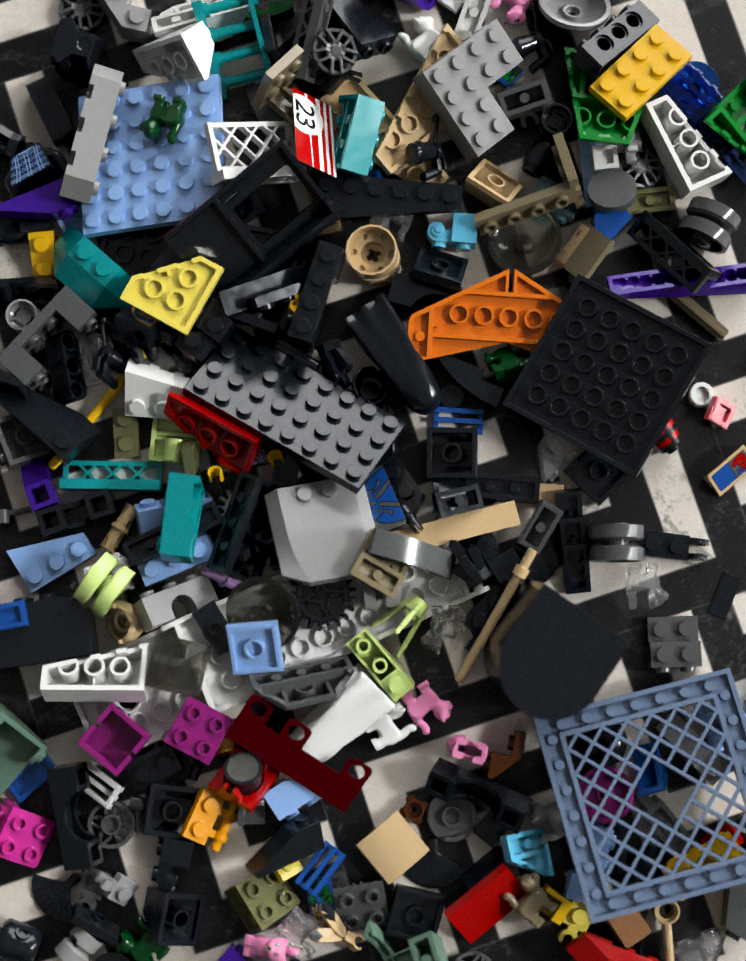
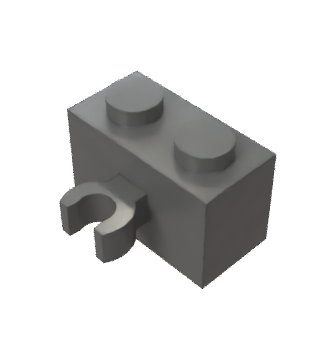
M541 76L494 92L496 101L506 117L521 112L519 122L523 128L527 127L525 119L528 116L533 117L535 124L539 123V117L532 111V108L551 102L545 78Z

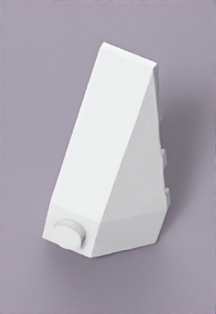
M200 21L137 47L132 52L144 73L160 77L169 75L173 80L182 78L186 79L187 83L194 84L209 78L215 43L211 38L210 30L203 21Z

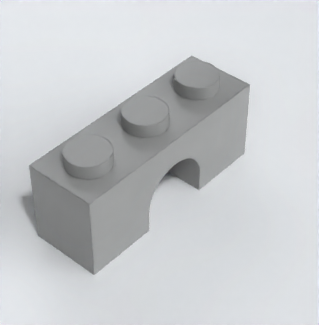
M195 573L184 578V583L179 585L174 581L161 587L163 591L155 593L154 590H150L139 595L140 600L133 604L144 632L159 628L175 619L172 611V601L181 602L188 614L195 612L212 600L214 602L219 601L210 578L205 575L199 577Z

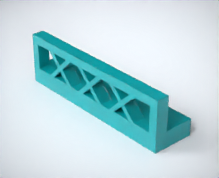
M72 460L66 467L63 466V478H59V489L63 491H100L108 488L111 491L163 492V462ZM69 466H80L85 474L80 479L69 478ZM84 466H93V467H91L89 470H87ZM97 467H105L110 472L105 479H95L91 475ZM109 467L117 468L114 471H112ZM123 467H129L135 475L130 479H120L116 473ZM133 467L142 468L137 472ZM148 467L157 468V480H145L140 474Z

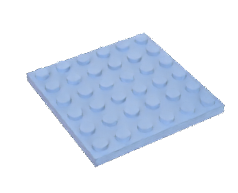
M219 74L209 75V78L205 81L194 84L187 83L186 79L129 88L124 90L123 97H117L113 114L118 115L114 130L109 129L104 146L109 148L106 162H100L95 179L100 181L97 196L91 195L89 204L82 202L83 235L86 238L177 225L223 187H212L210 177L214 175L203 126L206 123L223 122L222 86ZM154 94L165 96V101L170 102V106L173 104V97L183 98L186 102L185 122L173 145L167 141V135L171 129L161 127L157 144L146 138L140 130L141 123L150 118V111L154 106ZM86 96L78 97L79 120ZM213 130L215 138L222 144L224 135L219 130ZM221 153L219 155L221 167H226L225 155Z

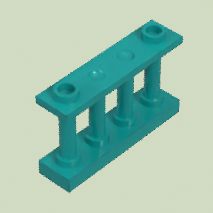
M191 0L196 22L203 21L207 28L206 18L211 17L210 14L244 5L249 6L251 20L216 29L214 27L208 28L213 42H217L219 38L255 29L258 44L224 53L213 50L210 73L211 75L219 74L221 77L222 99L227 98L226 91L230 90V87L262 79L265 72L272 66L268 61L254 6L259 4L258 0H222L207 4V2L202 3L201 0ZM261 53L264 68L231 77L221 76L219 67L224 66L223 63Z

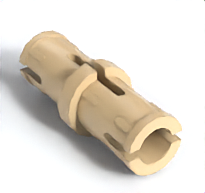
M128 503L125 504L116 521H112V527L100 546L112 553L115 552L123 537L129 534V528L136 518L134 506Z

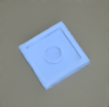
M278 620L226 625L233 675L280 672L284 670Z

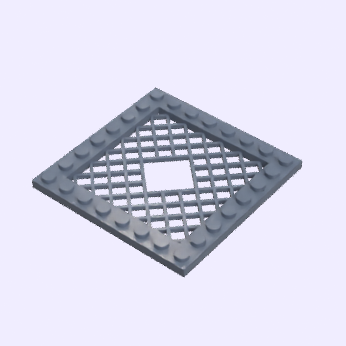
M730 667L590 703L581 712L565 719L543 720L533 718V724L590 924L746 883V850L735 844L740 832L746 834V829L743 827L746 822V717ZM711 700L713 706L706 703L705 701ZM697 704L692 714L681 709L682 707ZM701 705L713 711L708 723L695 717ZM672 710L667 721L656 715ZM676 711L689 718L683 730L670 723ZM716 716L721 731L711 726ZM647 717L642 727L632 722V720ZM651 718L664 724L659 736L646 730ZM692 721L705 727L699 739L687 733ZM623 723L618 733L607 728ZM627 724L640 731L634 743L621 736ZM668 727L680 733L675 745L662 739ZM599 729L593 740L582 734ZM602 730L615 737L609 749L596 742ZM708 730L721 736L716 748L703 742ZM643 733L656 740L650 752L637 745ZM574 736L568 746L566 738ZM684 736L697 743L691 755L678 748ZM577 737L590 744L584 756L571 749ZM618 740L631 747L625 759L612 752ZM723 742H725L729 756L719 751ZM659 743L672 749L666 761L653 755ZM700 745L713 752L707 764L694 757ZM594 746L606 753L600 765L587 758ZM634 749L647 756L641 768L628 761ZM675 752L688 759L682 771L669 764ZM570 753L581 759L576 771L574 770ZM716 755L729 762L724 773L710 767ZM609 756L622 762L617 774L604 768ZM650 759L655 760L696 784L673 829L627 802ZM585 762L598 769L592 781L579 774ZM691 762L705 768L699 780L686 774ZM626 765L639 772L633 784L620 777ZM731 767H733L737 781L727 776ZM601 771L614 778L608 790L595 784ZM708 771L721 778L715 790L702 783ZM577 778L589 785L583 797ZM724 780L737 787L731 799L719 793ZM617 781L630 788L624 800L611 793ZM592 787L605 794L599 807L586 800ZM699 787L712 793L707 805L693 799ZM739 793H741L745 807L735 802ZM716 796L729 803L723 815L710 808ZM608 797L621 803L615 816L602 809ZM691 803L704 810L698 822L685 815ZM585 804L596 810L590 822ZM625 806L638 813L632 825L619 819ZM732 806L745 812L739 825L726 818ZM707 812L720 819L715 831L702 825ZM599 813L612 819L606 832L593 825ZM641 816L654 823L648 835L635 828ZM682 819L695 825L689 838L676 831ZM616 822L629 829L622 842L610 835ZM724 822L737 829L731 841L718 834ZM657 825L670 832L664 845L651 838ZM699 828L712 835L706 848L693 841ZM592 830L604 836L598 848ZM632 832L645 839L639 852L626 844ZM674 835L687 842L681 854L668 848ZM607 838L620 845L614 858L601 851ZM715 838L728 845L722 857L710 851ZM648 842L661 848L655 861L642 854ZM690 845L703 851L697 864L684 857ZM623 848L637 855L630 868L617 861ZM732 848L744 854L727 859ZM665 851L678 858L672 871L659 864ZM707 854L719 861L701 866ZM600 856L611 862L605 874ZM640 858L653 865L647 877L634 871ZM682 861L694 867L693 869L676 873ZM614 865L627 871L621 884L608 877ZM656 868L669 874L651 879ZM631 874L644 881L625 886ZM607 881L618 888L609 891Z

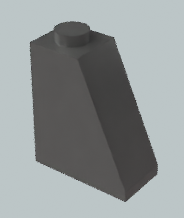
M746 883L725 888L723 894L720 924L727 929L725 934L737 942L740 938L746 941Z

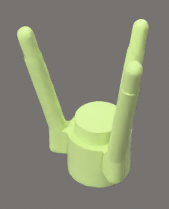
M415 594L411 599L405 597L401 602V606L392 608L372 623V627H376L405 607L403 613L406 617L394 633L398 635L410 620L415 622L396 655L397 658H401L420 623L427 616L425 612L429 609V606Z

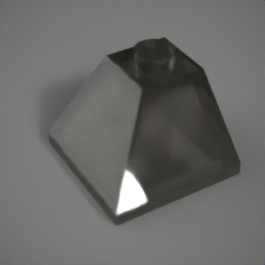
M161 634L150 659L144 686L168 692L200 696L211 646Z

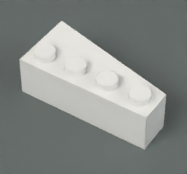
M668 95L644 105L639 119L681 200L723 182L732 173V170L728 166H724L718 159L719 155L713 148L710 149L701 139L703 136L697 129L694 130L687 122V117Z
M129 357L125 369V416L169 419L163 414L168 394L173 392L183 395V387L191 378L184 377L183 373L176 371L171 373L161 370L159 366L150 364V366L141 363L137 364Z
M144 643L139 644V647L126 649L125 647L104 655L98 653L81 660L75 658L43 665L40 691L45 702H148L152 658L149 645Z

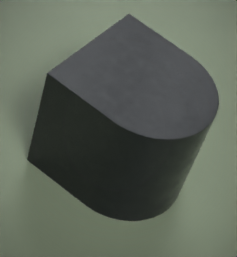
M526 578L503 612L485 644L484 666L488 679L496 691L522 712L538 719L560 720L581 712L592 702L631 643L546 584Z

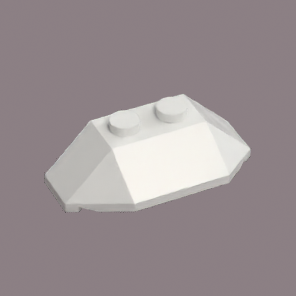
M201 0L202 3L207 2V4H211V3H215V2L222 1V0ZM191 2L173 6L163 11L159 16L150 18L155 37L158 38L197 23ZM244 5L210 14L211 17L206 18L208 28L214 27L216 29L242 22L250 11L249 6ZM233 35L217 39V42L223 41L226 38H230Z

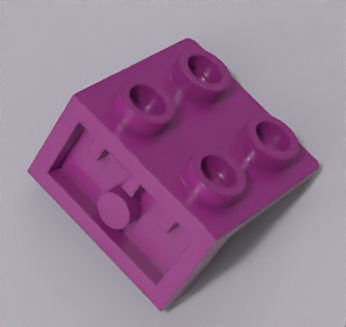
M188 696L170 730L165 729L161 739L163 742L209 765L233 719Z

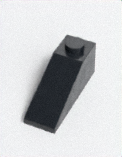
M308 812L300 813L293 819L286 821L248 861L246 869L257 879H260L324 849L325 844L320 821Z

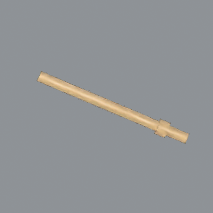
M529 547L520 564L515 565L512 571V578L454 678L459 683H464L522 579L525 580L529 574L528 568L537 554V551Z

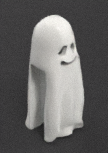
M357 662L355 664L354 673L337 700L318 703L300 721L310 728L312 732L302 750L322 763L333 757L346 744L366 732L395 707V704L389 699L390 696L360 663ZM296 726L289 736L294 740H301L304 737V731L301 727Z

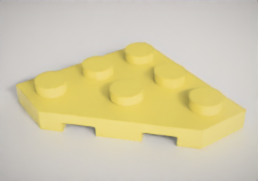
M198 256L186 262L174 263L157 268L155 271L133 275L120 299L188 336L224 272V268L203 256Z

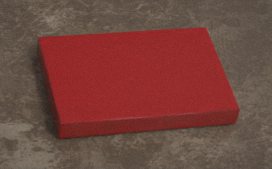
M502 863L444 910L443 913L465 939L472 944L513 910L509 902L503 899L504 893H511L518 900L526 892L521 889L519 881L512 872Z

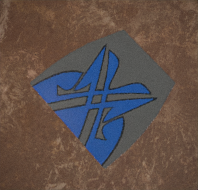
M380 465L373 471L364 485L375 528L389 531L405 523L406 518L384 467Z

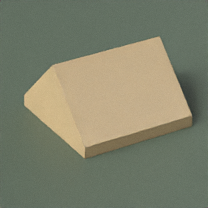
M484 158L467 176L464 191L493 208L515 200L525 183Z

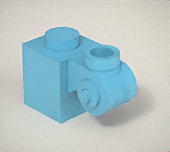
M454 212L452 227L445 230L441 222L431 223L427 230V238L431 242V248L444 250L446 246H450L460 252H469L470 249H475L477 238L475 214Z

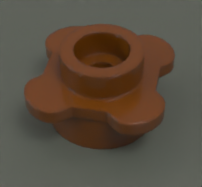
M410 794L406 797V803L404 807L400 808L399 813L403 818L407 817L414 824L418 825L422 822V816L428 810L429 805L426 801H420L416 799L415 795ZM413 807L417 809L415 812L412 811Z

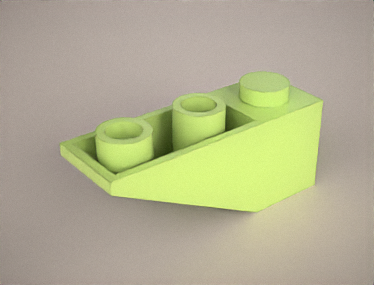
M366 628L346 643L348 648L394 702L398 701L415 686V681L399 662Z

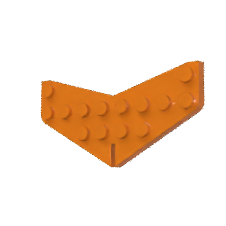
M509 268L413 313L408 320L407 333L415 350L423 360L503 343L533 352L563 300L516 269L513 270L512 292H508Z

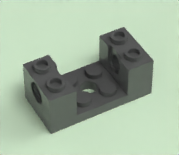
M67 285L60 290L0 354V362L21 380L23 384L35 392L44 390L51 380L49 371L31 355L34 352H40L45 346L46 339L51 334H57L61 330L64 320L86 339L89 336H95L101 328V318Z

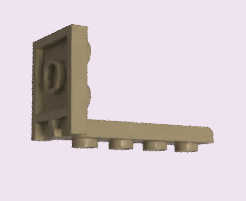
M298 44L265 72L252 101V105L258 111L265 104H268L294 129L293 94L287 86L295 79L296 75L294 72L302 64L300 59L304 50ZM333 129L334 139L339 138V133Z
M562 132L552 135L555 145L551 146L562 183L476 213L474 220L480 236L493 233L509 225H516L532 217H539L546 212L564 208L572 203H575L576 209L586 206L579 179Z

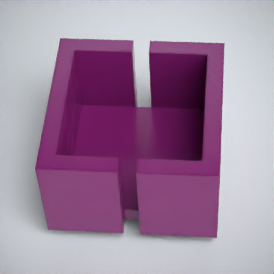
M111 702L96 720L101 726L98 727L96 724H92L77 743L111 773L118 776L134 758L131 753L137 754L153 735L116 703Z

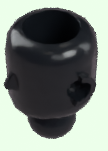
M12 918L7 919L3 926L0 927V960L33 961L42 941V932L25 922Z

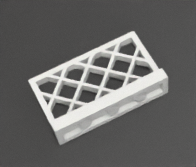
M286 121L212 122L203 125L214 175L210 177L212 187L226 185L247 167L238 159L242 152L254 162L261 156L263 151L266 152L269 149L267 145L271 139L275 143L278 142L280 138L275 134L278 128H284L286 139L283 142L296 158V143L293 129ZM236 129H239L247 136L243 143L233 135ZM257 129H261L267 135L264 142L254 134ZM213 130H219L226 137L222 144L215 138ZM229 140L239 148L235 155L225 147ZM250 140L260 148L257 154H254L247 147ZM221 153L231 161L229 166L221 167L219 159ZM283 166L262 184L295 183L299 179L289 166Z

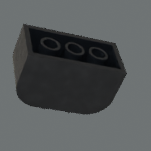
M59 594L38 595L39 600L34 601V598L29 597L14 599L13 602L25 600L29 626L0 631V670L100 653L95 618L90 607L86 603L82 604L74 598L59 597Z

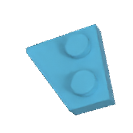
M537 827L520 831L518 834L512 833L500 836L505 862L544 877L555 876L548 842L545 845H541L539 842L540 837L546 834L545 827Z

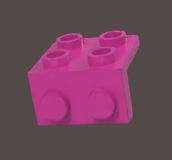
M4 798L2 804H0V858L30 868L37 867L56 827L55 821L21 809L14 801Z

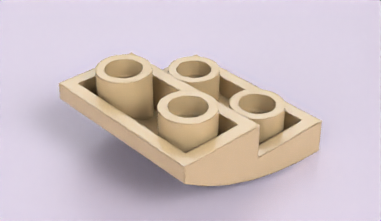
M398 810L393 812L377 828L373 829L355 845L387 885L393 883L430 850Z

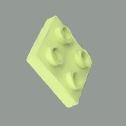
M153 418L149 461L180 464L179 449L182 448L186 440L196 439L200 463V441L191 433L182 431L170 419Z

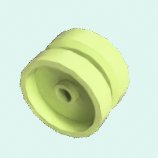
M108 552L97 563L93 564L73 595L75 599L85 604L97 594L98 596L93 602L91 610L101 618L110 610L111 604L117 601L136 574L125 565L120 567L114 575H111L118 559Z

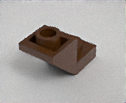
M514 730V735H509L507 750H511L510 755L490 751V755L487 756L482 771L486 772L487 778H495L522 759L526 732Z

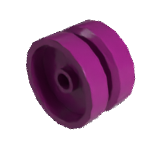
M604 766L605 769L611 771L614 774H617L619 770L617 768ZM593 768L586 772L583 777L592 781L598 769ZM601 771L595 784L608 790L614 778ZM621 773L620 777L630 782L628 777ZM579 780L578 783L583 797L589 785ZM617 781L611 793L624 800L630 788ZM592 787L586 800L599 807L602 801L600 791ZM633 792L627 801L631 805L634 799ZM608 797L602 809L615 816L621 803ZM585 804L590 822L596 810ZM625 806L619 819L625 817L630 809ZM599 813L594 823L599 825L611 824L612 819Z

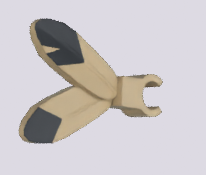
M326 903L320 904V914L329 928L314 929L308 934L309 938L317 943L340 941L353 952L362 950L361 947L355 945V939L360 942L365 940L361 934H354L349 930L346 931L335 910Z

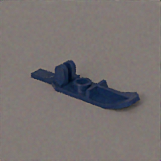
M689 109L684 114L687 117V122L694 130L697 129L703 136L701 139L710 149H714V146L717 144L723 147L721 151L715 150L719 155L718 159L724 166H728L732 173L746 186V167L741 162L739 151L703 122L705 116L699 109Z

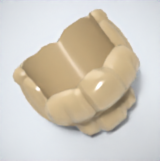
M122 600L111 604L107 615L108 618L106 619V628L110 631L113 639L119 645L138 639L144 629L133 604Z

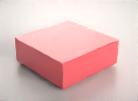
M713 396L703 419L721 429H727L736 407L718 396Z

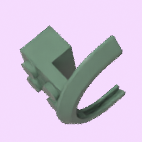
M367 921L363 933L364 939L375 946L383 961H448L442 938L431 930L409 939V947L395 953L383 931L373 922Z

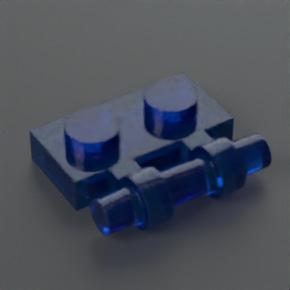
M690 62L683 69L689 76L685 78L678 72L661 88L660 92L664 96L668 95L694 126L714 107L708 99L712 98L716 104H719L724 99V96L718 91L720 88L715 83L711 84L703 76L704 72ZM696 82L705 92L701 94L692 84Z

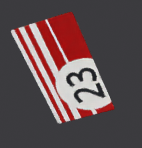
M293 87L296 158L320 171L337 177L331 106Z

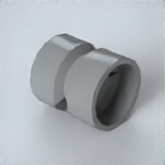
M17 299L8 305L5 318L10 327L20 334L41 311L31 301Z
M361 581L365 611L379 609L381 605H384L386 608L401 606L400 590L394 599L382 593L381 596H376L375 589Z
M75 925L70 931L71 937H65L57 945L55 952L62 961H88V955H94L104 944V941Z

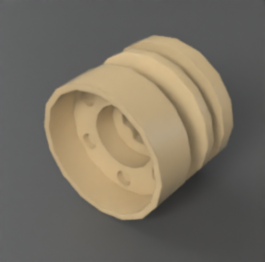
M369 224L359 227L350 235L346 243L345 253L349 266L356 278L366 285L373 286L386 284L392 280L395 272L398 273L400 269L401 257L395 237L391 232L380 225ZM376 255L378 261L374 262L371 256Z

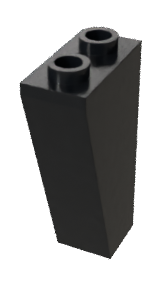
M334 0L328 28L344 29L353 36L358 51L356 61L367 60L372 56L387 54L393 48V43L398 34L360 1ZM331 32L336 39L339 33ZM342 35L339 42L344 44L347 38ZM349 42L346 48L352 49V46ZM347 53L349 58L352 59L353 55Z

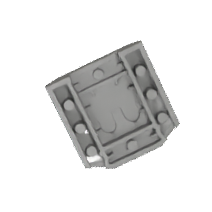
M329 479L278 488L264 495L265 507L282 580L288 581L290 579L302 582L301 585L311 587L355 578L349 574L350 568L370 529L375 528L365 485L355 494Z

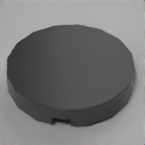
M620 169L600 171L588 183L587 195L589 202L594 208L605 213H611V211L616 210L618 212L624 211L632 206L636 200L637 184L635 179L628 172Z
M434 797L427 810V823L436 837L446 842H458L467 838L473 831L477 823V811L474 803L471 801L455 799L445 802Z

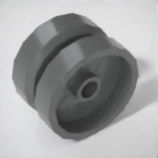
M701 196L693 197L686 209L688 216H683L676 229L678 235L701 250L715 254H724L732 241L730 235L737 231L741 223L740 216L733 209L719 201Z
M604 523L588 526V539L593 542H604V545H595L588 549L589 562L629 563L645 561L644 548L642 546L628 545V542H638L644 539V525Z

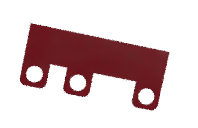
M257 694L251 695L225 736L339 810L345 812L372 774V769L360 760L350 758L339 773L302 750L312 734L310 728L296 719H289L281 732L277 734L264 725L274 711V706ZM255 701L264 703L267 708L266 714L263 716L255 715L251 711V704ZM296 725L303 729L304 737L301 740H294L289 736L288 730L291 726ZM351 765H360L365 771L364 776L360 779L351 777L348 772Z

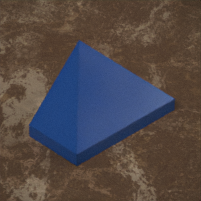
M655 742L639 746L650 752ZM657 746L653 755L663 760L660 750ZM634 749L632 753L634 764L641 768L647 756ZM650 759L637 783L641 797L666 790L669 774L665 766Z

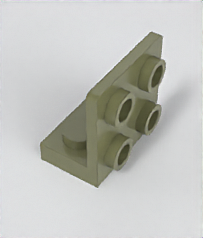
M274 872L260 879L251 874L243 881L224 891L251 935L265 930L300 904V900L289 882L285 881L280 884Z

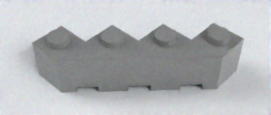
M98 0L108 18L116 26L122 39L147 44L152 25L150 19L152 18V10L131 5L132 0Z
M98 64L94 65L59 196L87 204L90 202L91 195L97 196L100 181L95 179L100 162H106L109 148L104 146L109 129L114 130L118 117L113 112L117 97H123L126 83L122 82L124 72Z

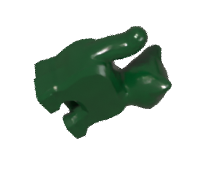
M154 94V106L150 111V118L141 123L140 130L146 138L157 144L161 127L171 129L167 135V141L173 145L185 122L186 102L183 98L173 97V104L170 106L171 103L165 101V96Z
M507 343L506 347H502L493 353H484V358L488 370L494 372V379L500 385L506 380L520 375L529 357H526L523 361H520L518 357H525L529 355V352Z
M139 915L136 917V924L144 930V934L136 941L130 932L123 929L115 949L119 954H130L135 961H153L150 955L156 953V958L160 961L168 954L171 948L169 946L153 945L147 924L143 916Z

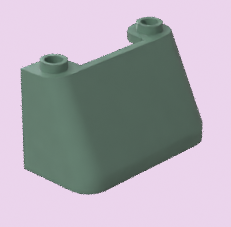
M1 703L0 797L28 764L40 763L48 752L46 750L48 748L47 744Z

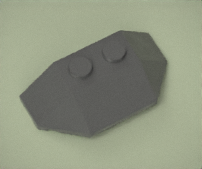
M342 655L285 667L280 672L248 675V680L255 694L282 710H291L337 700L353 675L354 667L349 657Z

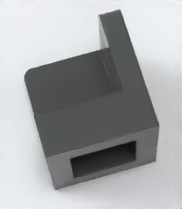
M262 798L252 813L238 807V826L266 824L265 798Z

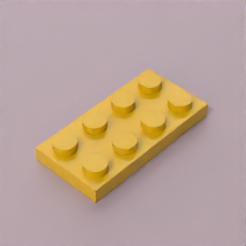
M655 24L593 82L588 91L625 123L691 60L692 54Z

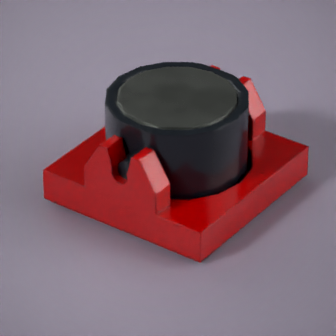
M236 748L209 783L208 789L247 812L252 813L280 773L279 770L268 765L267 762L250 751L244 752Z

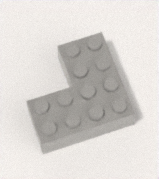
M497 18L485 24L412 78L434 113L439 115L440 122L466 161L479 157L514 130V127L487 88L523 61Z

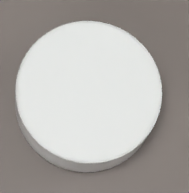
M705 382L695 383L688 391L689 402L697 408L709 405L714 396L712 387Z

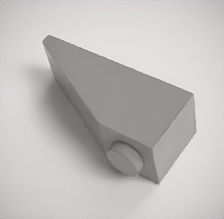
M671 712L664 718V720L667 721ZM675 713L670 723L683 730L686 722ZM658 723L655 729L660 733L664 724ZM689 726L687 733L699 739L700 736ZM668 727L663 737L667 742L675 745L680 733ZM684 736L678 748L691 755L697 743ZM700 745L694 757L707 764L713 752ZM680 755L686 762L688 761L686 757ZM716 755L710 767L724 773L727 764L720 756ZM694 762L690 764L691 768L701 776L705 768ZM708 771L703 781L713 786L721 778Z

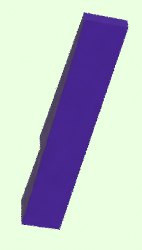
M746 263L715 267L722 275L716 282L708 279L696 294L691 293L665 268L606 276V282L609 290L626 299L746 294ZM696 269L688 270V281L693 285L702 274Z

